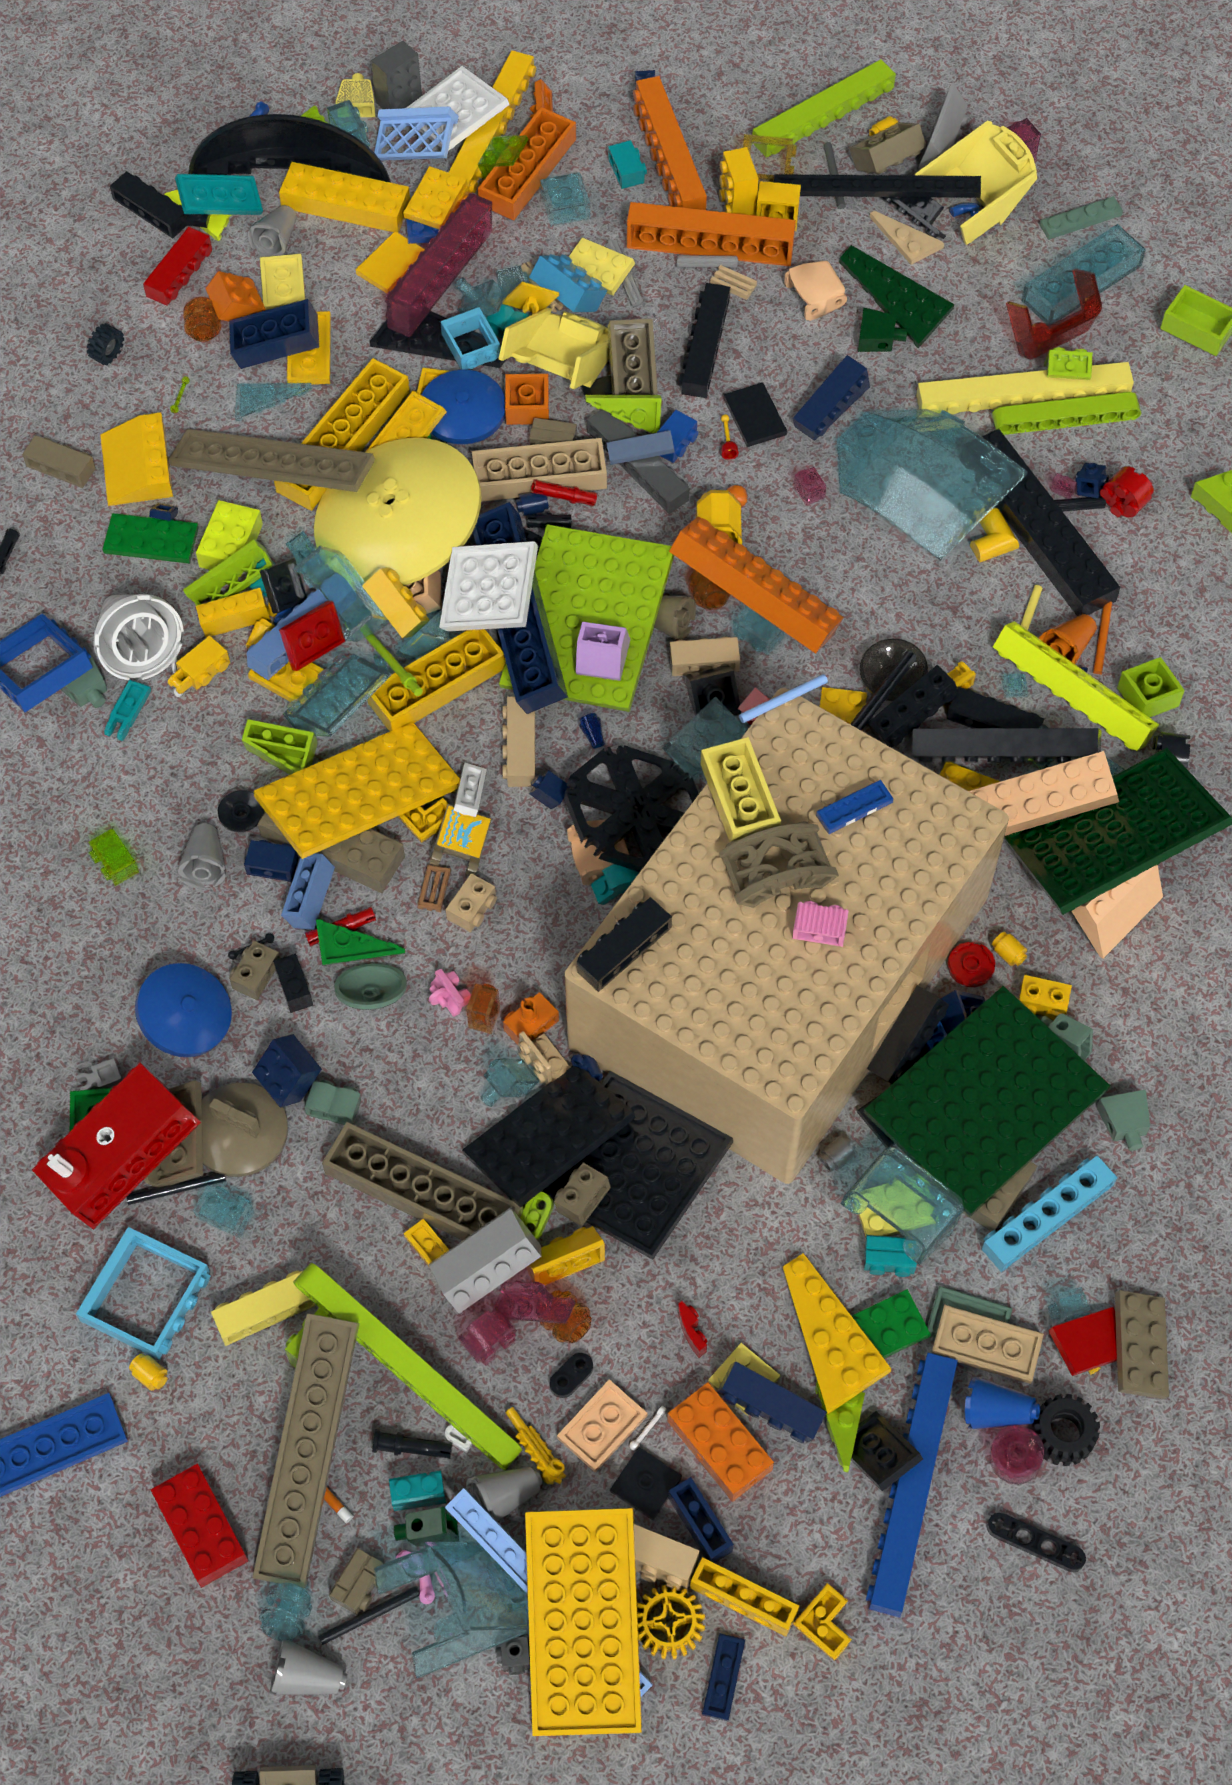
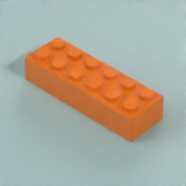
M540 107L478 187L479 205L514 221L575 142L576 122Z

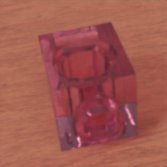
M815 467L807 470L803 469L795 474L794 488L806 506L825 498L826 484Z

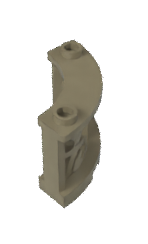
M805 821L797 824L782 825L729 842L726 848L719 852V855L724 860L736 895L734 897L736 903L754 908L765 900L781 894L780 889L793 886L795 890L802 888L822 889L839 876L837 869L830 866L817 832L820 830L818 825L808 824ZM807 844H808V847H809V850H810V851L804 852V851L806 850ZM772 846L785 849L795 855L788 862L787 871L780 872L772 865H761L764 856ZM747 855V859L741 860V866L751 867L739 871L735 861ZM799 862V866L801 867L795 868L794 865ZM764 872L772 875L763 879ZM749 876L748 887L745 888L742 878Z

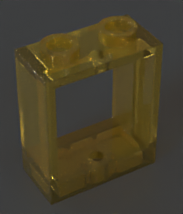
M744 134L743 148H748L750 156L752 143L786 146L787 154L784 174H794L795 166H791L792 157L796 158L797 145H793V139ZM757 174L758 181L774 182V175Z

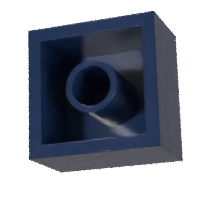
M291 1034L273 1039L252 1073L281 1108L300 1102L322 1068L296 1036Z

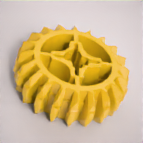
M662 1585L661 1594L658 1593L656 1588H653L651 1590L653 1598L647 1594L643 1595V1600L647 1605L637 1603V1609L642 1612L638 1613V1621H640L638 1622V1631H641L638 1633V1639L641 1641L646 1638L642 1648L646 1650L652 1645V1656L657 1654L658 1649L661 1650V1659H666L667 1652H671L673 1660L677 1659V1650H680L682 1656H686L687 1650L685 1646L687 1645L691 1650H695L696 1645L692 1639L700 1642L702 1636L698 1632L705 1631V1625L698 1623L705 1620V1614L697 1613L702 1609V1605L695 1604L692 1606L696 1596L691 1595L686 1599L687 1589L685 1588L680 1594H677L676 1586H673L672 1592H667L666 1585ZM670 1602L683 1606L689 1615L675 1612ZM662 1603V1614L658 1617H653V1620L647 1621L650 1611L656 1605ZM667 1610L669 1617H672V1620H676L673 1622L672 1634H670L669 1627H666V1624L663 1625L667 1617ZM692 1623L688 1634L681 1640L676 1641V1630L684 1627L685 1624ZM649 1629L664 1632L668 1642L655 1638Z

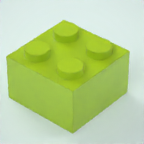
M1161 657L1122 671L1117 686L1124 699L1149 718L1179 707L1185 691Z

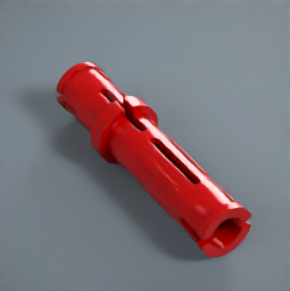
M534 479L531 485V493L567 500L571 504L581 503L595 506L597 501V493L580 490L576 486L571 488Z
M369 907L352 915L348 913L346 917L330 924L356 931L358 927L377 920L372 907ZM317 929L305 932L310 947L319 943Z

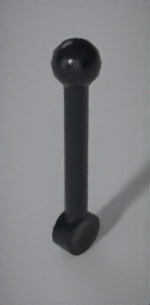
M268 933L264 939L257 942L260 944L272 943L274 935ZM246 947L237 951H230L228 957L231 960H235L238 955L243 953Z

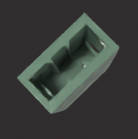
M91 656L89 661L93 668L60 690L80 707L90 702L94 708H99L106 701L102 694L107 691V688Z
M1063 1013L1059 1014L1054 1021L1047 1016H1043L1040 1019L1084 1061L1092 1053L1093 1029Z
M1146 1090L1100 1098L1097 1110L1112 1140L1126 1139L1129 1151L1142 1148L1143 1144L1140 1136L1147 1135L1150 1129Z

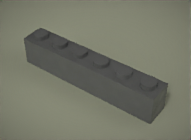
M603 409L587 419V432L594 439L602 438L603 448L607 452V442L637 437L629 425L626 426L621 420L611 416V413ZM660 456L619 463L668 514L689 501L690 488L684 480L681 481L676 476L675 471L662 462Z

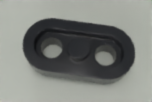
M585 1353L572 1355L552 1375L550 1379L551 1392L559 1398H567L572 1395L592 1374L593 1361L591 1357ZM584 1362L585 1366L583 1368H577L576 1363ZM566 1380L567 1385L562 1387L558 1385V1382Z

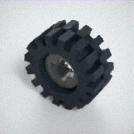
M102 323L100 327L95 328L96 332L93 331L91 334L93 335L92 338L88 340L90 344H87V354L93 360L107 366L113 362V359L117 358V354L121 353L120 348H123L124 345L122 344L124 334L113 326Z

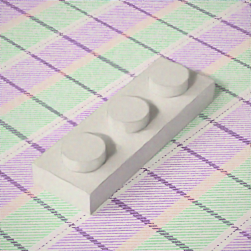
M464 763L453 811L476 817L487 769Z

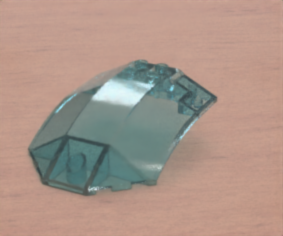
M928 409L868 411L860 416L837 439L840 494L858 501L890 521L940 561L1028 473L972 430Z

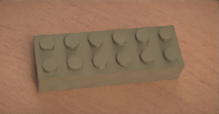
M265 812L258 823L261 837L279 845L290 844ZM368 829L316 853L323 854L335 867V872L380 893H383L405 858L402 843L372 829Z

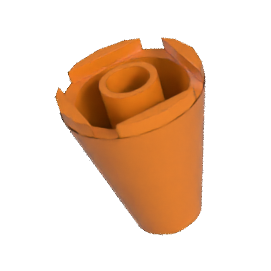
M1082 614L1046 630L1039 639L1076 664L1096 632L1097 625L1092 617Z

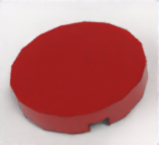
M974 942L961 943L950 953L948 971L957 983L965 987L982 986L991 980L995 972V958L993 953L982 944L978 945L974 944Z

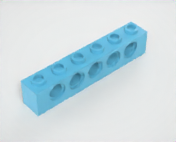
M1098 1156L1092 1160H1089V1158L1085 1159L1079 1164L1078 1170L1074 1174L1069 1172L1059 1180L1060 1184L1054 1189L1052 1187L1047 1188L1040 1195V1200L1036 1203L1033 1201L1029 1202L1022 1208L1021 1211L1023 1213L1017 1217L1014 1215L1009 1217L1003 1223L1002 1229L998 1232L993 1230L985 1236L982 1251L1001 1272L1114 1186L1117 1176ZM1080 1180L1088 1181L1091 1186H1083ZM1061 1195H1069L1072 1198V1201L1064 1200L1061 1197ZM1048 1208L1052 1210L1054 1215H1046L1042 1209ZM1031 1223L1035 1229L1028 1230L1023 1224ZM1011 1237L1016 1241V1244L1010 1245L1006 1243L1004 1238Z

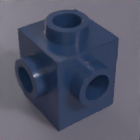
M1084 463L1082 469L1077 471L1075 479L1078 496L1099 498L1100 490L1109 481V475L1106 474V465Z

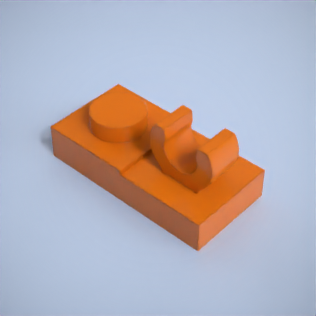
M540 79L535 82L534 98L536 104L530 107V110L534 113L530 115L531 119L540 107L553 112L552 90Z

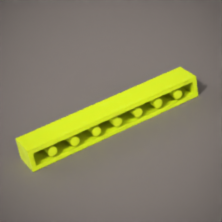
M1015 621L1004 626L993 645V648L998 651L1001 657L1010 659L1019 670L1028 672L1037 683L1046 685L1055 696L1067 700L1072 708L1085 713L1090 721L1103 726L1108 734L1121 739L1124 745L1131 750L1138 751L1144 748L1159 726L1154 720Z

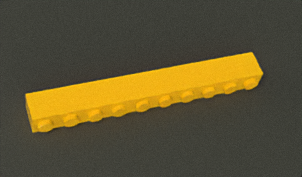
M511 50L492 88L506 97L509 105L471 133L470 136L466 137L448 172L467 179V185L452 211L453 213L461 215L463 209L469 206L470 196L476 192L478 180L483 178L485 166L487 163L490 164L492 160L493 150L499 147L500 137L506 133L507 123L513 119L515 107L520 105L523 91L526 92L528 90L529 80L535 76L534 56Z

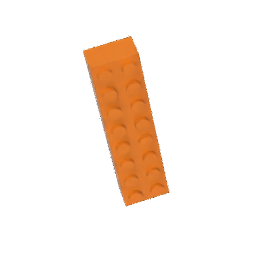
M660 76L636 81V90H633L636 102L633 105L634 114L636 117L639 116L641 132L645 131V142L647 146L651 147L652 161L657 162V174L663 178L662 186L664 191H668L669 205L706 210L707 195Z
M630 202L627 218V248L683 255L737 256L738 261L791 267L796 220Z
M699 516L680 531L669 551L815 654L832 638L844 618L836 609L828 607L817 596L802 589L800 584L789 580L781 571L766 564L761 557L753 555L745 546L736 543L725 532L717 530L709 521Z

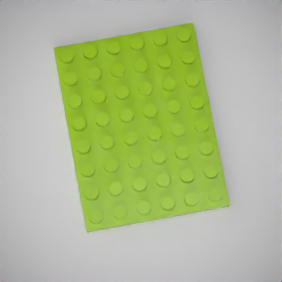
M553 525L546 526L534 570L568 698L563 700L630 712L674 555L669 552L672 546ZM582 622L627 629L630 644L621 681L576 674L577 640ZM505 664L499 686L513 690L507 664Z

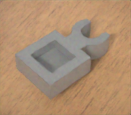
M114 1058L91 1066L93 1072L91 1074L81 1073L76 1076L78 1083L87 1081V1084L80 1087V1090H92L97 1085L99 1089L110 1088L122 1081Z

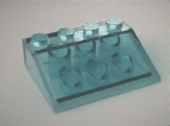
M341 653L333 659V664L329 668L324 669L318 674V679L314 683L309 684L303 689V694L298 699H294L288 704V709L283 715L294 729L314 732L315 736L331 737L391 676V673L355 654Z

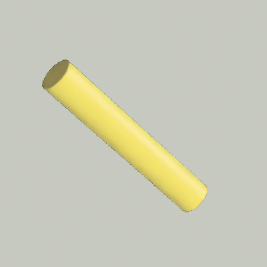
M1040 585L1034 586L1021 622V626L1026 630L1029 629L1043 589Z

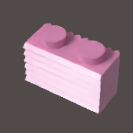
M812 901L799 902L792 939L843 947L849 911L837 905L823 907L822 905L818 906L817 903Z

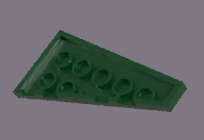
M852 245L839 258V263L854 279H857L866 293L869 292L878 306L885 313L895 315L896 323L901 328L908 329L907 336L914 341V345L917 348L926 341L954 309V304Z

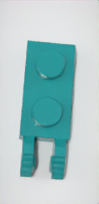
M132 680L128 681L110 714V719L104 730L105 735L110 737L118 722L122 725L117 733V739L123 741L126 738L130 727L134 724L151 693L150 686Z

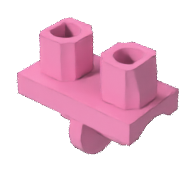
M442 969L435 971L436 977L430 984L429 990L432 995L429 997V1002L432 1005L440 1004L442 1008L447 1007L452 1016L455 1017L460 1014L462 1007L469 1004L472 995L465 988L457 991L455 987L458 986L459 977L454 971L444 973Z

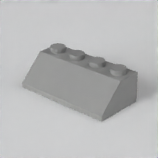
M954 84L950 85L926 145L927 147L918 167L920 170L955 145L954 142L959 141L963 132L960 126L964 127L968 115L965 114L968 105Z
M510 1207L432 1261L429 1267L443 1295L455 1310L461 1313L541 1257V1245Z

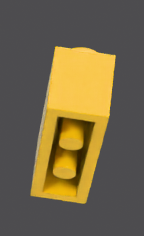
M380 568L362 587L402 638L412 637L430 621L426 615L427 612L422 605L417 604L413 599L411 590L403 586L395 570Z
M261 588L196 606L199 622L205 637L254 625L261 618L267 621L271 620Z

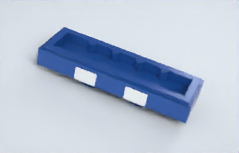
M879 780L818 810L816 816L827 833L831 834L893 803L894 798L883 782Z

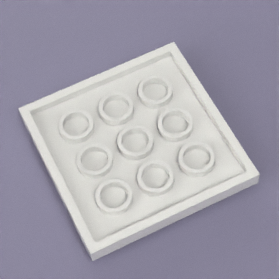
M461 66L407 108L451 107L459 118L458 123L453 124L449 151L496 114L500 113L509 105L506 97ZM446 124L441 125L436 130L439 135L446 129ZM424 125L419 131L424 134L430 127L429 125ZM432 133L428 138L433 141L437 136L435 133ZM440 142L437 145L442 148L443 143Z
M536 542L452 547L439 628L442 631L526 627L538 550Z

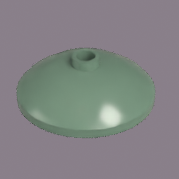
M364 964L343 972L337 978L334 989L338 1000L345 1005L359 1010H376L387 1007L399 1000L406 992L407 980L403 972L393 966Z

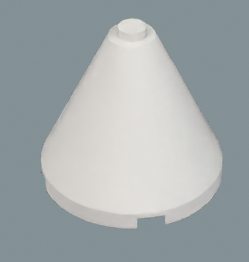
M148 594L111 595L105 599L94 633V650L100 663L112 675L124 680L141 677L142 680L148 679L164 671L177 657L182 646L180 640L181 632H184L183 624L175 609L160 597Z

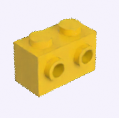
M1024 975L1018 1000L1034 1015L1047 1016L1054 1021L1059 1014L1063 1013L1066 1015L1072 985Z

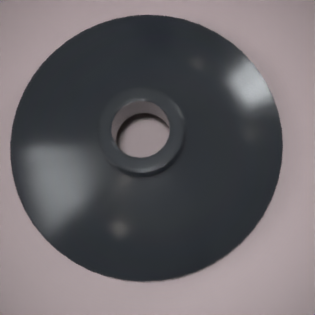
M247 790L229 793L221 800L218 806V818L221 824L234 832H246L255 828L264 815V809L255 799L254 793ZM239 813H246L244 816H238Z

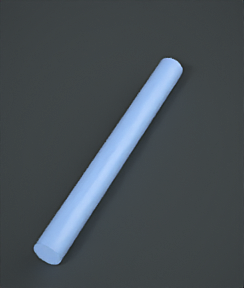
M822 674L739 714V718L742 723L758 717L828 683L825 674Z

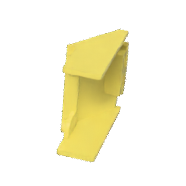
M991 121L983 123L915 173V175L981 176V198L976 199L984 208L960 226L963 241L966 245L997 223L1001 226L1037 180L1034 158L1027 145L1014 132L1004 126L993 125Z
M546 308L505 328L499 360L504 361L514 357L520 363H529L571 380V389H576L582 385L590 388L610 359L608 328L564 311L562 316L551 313V308Z

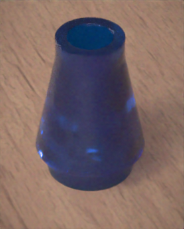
M590 713L581 717L579 727L592 748L596 749L604 746L601 719L597 717L596 713Z

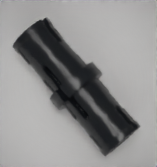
M547 513V515H527V528H546L547 525L571 529V514L552 515V513Z

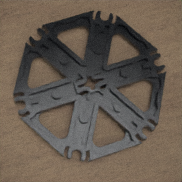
M625 745L624 747L618 746L617 754L612 752L611 747H607L606 751L603 748L570 775L566 786L573 789H566L564 800L581 844L587 839L585 848L594 845L597 848L593 854L594 856H598L603 852L599 857L600 860L641 872L663 842L659 830L670 833L685 813L663 806V804L679 790L687 791L692 803L699 793L692 777L686 781L689 775L688 772L684 775L677 773L680 765L678 764L673 767L674 761ZM635 759L656 765L662 771L659 776L643 789L632 764V760ZM599 764H605L616 790L589 781L587 774ZM580 804L612 815L598 827H591L586 822ZM633 831L643 858L619 852L615 849L614 845Z

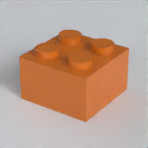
M218 271L205 288L219 320L229 322L230 320L266 310L254 281L248 277Z
M505 374L506 425L533 424L534 418L549 420L548 374Z

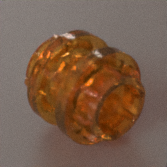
M196 297L185 305L183 309L184 329L188 336L199 342H208L220 333L221 320L217 317L212 300L207 297Z
M695 569L689 577L688 584L698 606L708 610H716L726 604L731 594Z
M553 1291L543 1299L539 1306L538 1316L540 1317L541 1326L546 1330H553L552 1335L558 1342L568 1341L570 1344L575 1343L583 1338L590 1329L592 1320L589 1316L590 1310L585 1304L577 1303V1297L571 1291Z

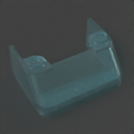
M319 546L293 568L295 572L304 575L303 580L307 586L319 589L327 600L334 602L336 612L344 622L342 633L345 640L358 642L390 623L362 587L365 583L340 551Z

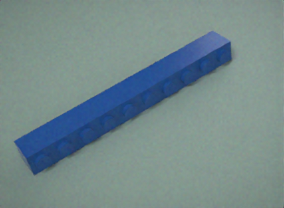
M927 1353L925 1360L920 1359L917 1375L921 1376L919 1385L914 1384L911 1399L916 1400L914 1409L909 1408L906 1423L910 1424L909 1433H903V1437L920 1452L923 1460L891 1486L889 1498L894 1500L892 1509L886 1508L883 1523L888 1524L886 1534H880L877 1549H881L882 1553L880 1560L875 1559L872 1569V1575H876L875 1584H869L866 1601H870L869 1610L899 1618L903 1612L958 1360L932 1353Z

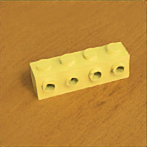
M302 1271L291 1272L281 1281H271L265 1284L263 1289L254 1293L252 1291L246 1292L238 1300L231 1303L224 1302L211 1311L225 1346L316 1306L293 1283Z

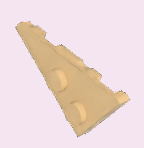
M877 211L870 213L871 220L911 265L944 248V243L932 236Z

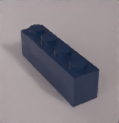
M736 1361L730 1365L717 1393L723 1395L722 1399L731 1405H736V1403L745 1408L744 1411L748 1415L755 1418L760 1416L768 1420L767 1424L770 1427L779 1431L781 1429L791 1433L790 1437L800 1443L810 1442L814 1439L827 1413Z

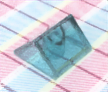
M442 610L395 654L398 657L416 661L450 640L449 632L439 628Z

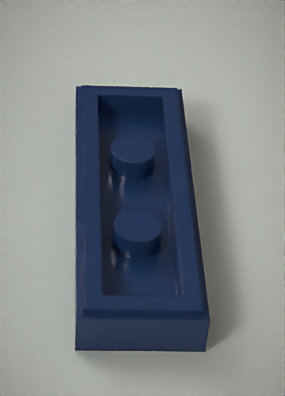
M719 1633L702 1712L703 1716L729 1722L746 1639Z

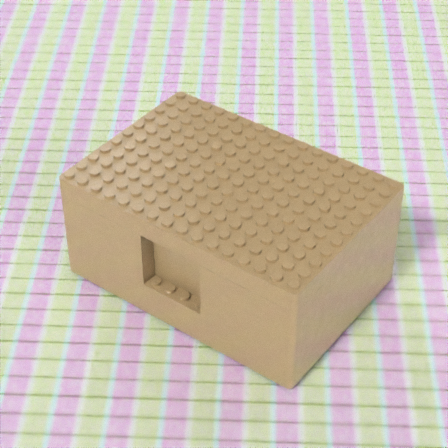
M780 688L772 698L789 691V689ZM801 696L758 716L741 739L749 737L781 819L780 826L797 824L803 821L808 824L818 825L820 830L817 833L830 866L836 867L839 876L822 889L802 888L795 890L793 886L780 889L781 894L765 900L754 908L738 905L734 897L736 892L723 858L719 855V852L726 848L729 839L707 783L565 971L568 1048L576 1054L591 1056L597 1061L599 1068L606 1073L611 1071L729 1135L733 1138V1144L729 1148L731 1151L785 1184L794 1181L869 1072L867 1067L916 986L918 985L926 989L987 900L1009 821V816L1004 811ZM879 780L883 782L894 798L893 803L831 834L827 833L816 816L818 810ZM807 844V848H806V850H805L804 852L810 851V850H809V847H808V844ZM772 846L764 856L761 865H772L780 872L787 871L788 862L795 855L785 849ZM747 855L735 861L739 871L751 867L741 866V860L747 859ZM799 862L794 865L795 868L801 867L799 866ZM764 872L763 879L772 875ZM749 876L742 878L745 888L748 887ZM651 897L672 916V928L598 992L577 973V958L584 950H590L594 947L601 935L610 933L621 918H627L639 902H645ZM812 901L817 903L818 906L829 907L837 905L844 910L847 909L849 912L843 947L792 939L798 903Z

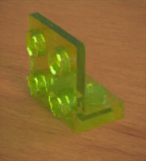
M527 135L493 137L477 164L484 179L494 167L513 166L529 140Z

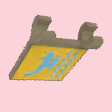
M448 804L429 864L439 866L442 855L445 853L469 861L465 875L470 876L471 873L475 875L492 818L477 814L476 817L463 815L453 811L454 806Z

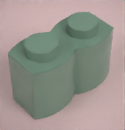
M327 1080L314 1081L305 1104V1113L314 1118L330 1120L345 1125L346 1122L354 1124L361 1103V1093L350 1086H344V1088L335 1087L332 1082Z

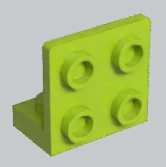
M1060 347L1049 350L1044 361V366L1048 367L1047 377L1090 380L1093 352H1087L1085 349L1066 351L1065 348Z

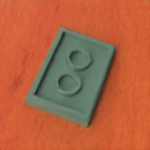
M939 1286L927 1328L931 1336L936 1338L944 1305L1006 1323L1010 1321L1013 1308Z

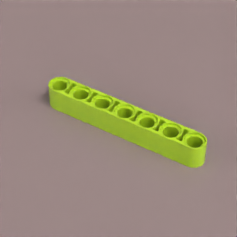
M1134 392L1003 406L992 412L995 429H1000L1005 435L1025 433V431L1034 432L1046 429L1067 428V426L1077 427L1088 424L1129 421L1141 416L1138 398Z

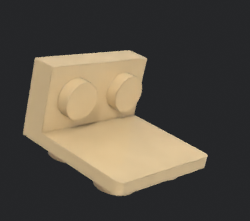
M524 1031L519 1033V1056L525 1065L530 1064L534 1069L533 1074L540 1084L544 1082L547 1085L555 1081L571 1068L544 1033L533 1041L529 1039Z

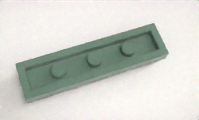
M1113 196L1040 220L1039 225L1048 240L1122 216L1123 210Z

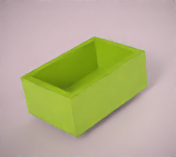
M1184 285L1166 310L1160 329L1217 356L1232 335V307Z

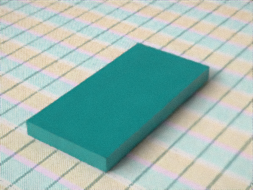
M177 174L175 177L184 214L261 215L263 213L254 176Z

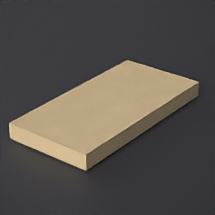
M944 1305L932 1354L955 1359L961 1364L1031 1384L1044 1334Z

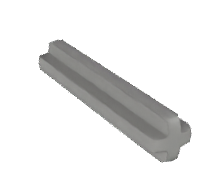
M677 256V267H719L722 265L724 267L736 268L738 266L737 256Z

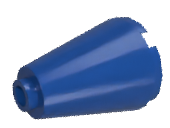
M974 1376L971 1379L968 1388H973L971 1396H966L965 1421L966 1424H970L968 1426L969 1429L1033 1424L1034 1419L1039 1418L1040 1404L1036 1403L1034 1397L982 1377Z

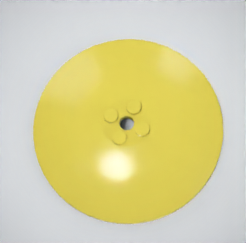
M428 438L398 439L366 451L365 453H373L375 461L357 492L327 488L317 507L314 537L320 556L334 574L337 573L353 585L362 587L380 568H390L397 572L400 577L399 580L404 586L419 581L439 570L450 561L452 547L465 545L476 526L481 509L482 497L479 479L474 468L462 453L446 443ZM395 499L393 503L386 504L388 500Z

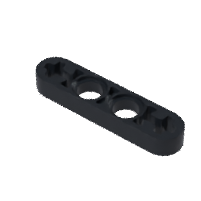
M994 1513L987 1522V1531L992 1537L1066 1571L1078 1572L1086 1563V1555L1081 1548L1007 1514ZM998 1520L1004 1521L1003 1526L1008 1529L1011 1528L1012 1524L1016 1527L1012 1532L1011 1538L1007 1537L1008 1530L1001 1529L1000 1532L996 1531V1526L992 1522L997 1523ZM1020 1530L1029 1532L1031 1541L1027 1544L1020 1543L1016 1537L1017 1532ZM1049 1541L1055 1545L1056 1551L1053 1555L1043 1553L1041 1549L1043 1542ZM1061 1547L1065 1548L1063 1552L1065 1555L1077 1554V1560L1080 1563L1076 1562L1073 1566L1069 1564L1070 1559L1065 1556L1061 1557V1561L1056 1559L1061 1552Z

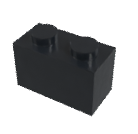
M296 953L274 960L275 970L290 1013L313 1006L311 994Z

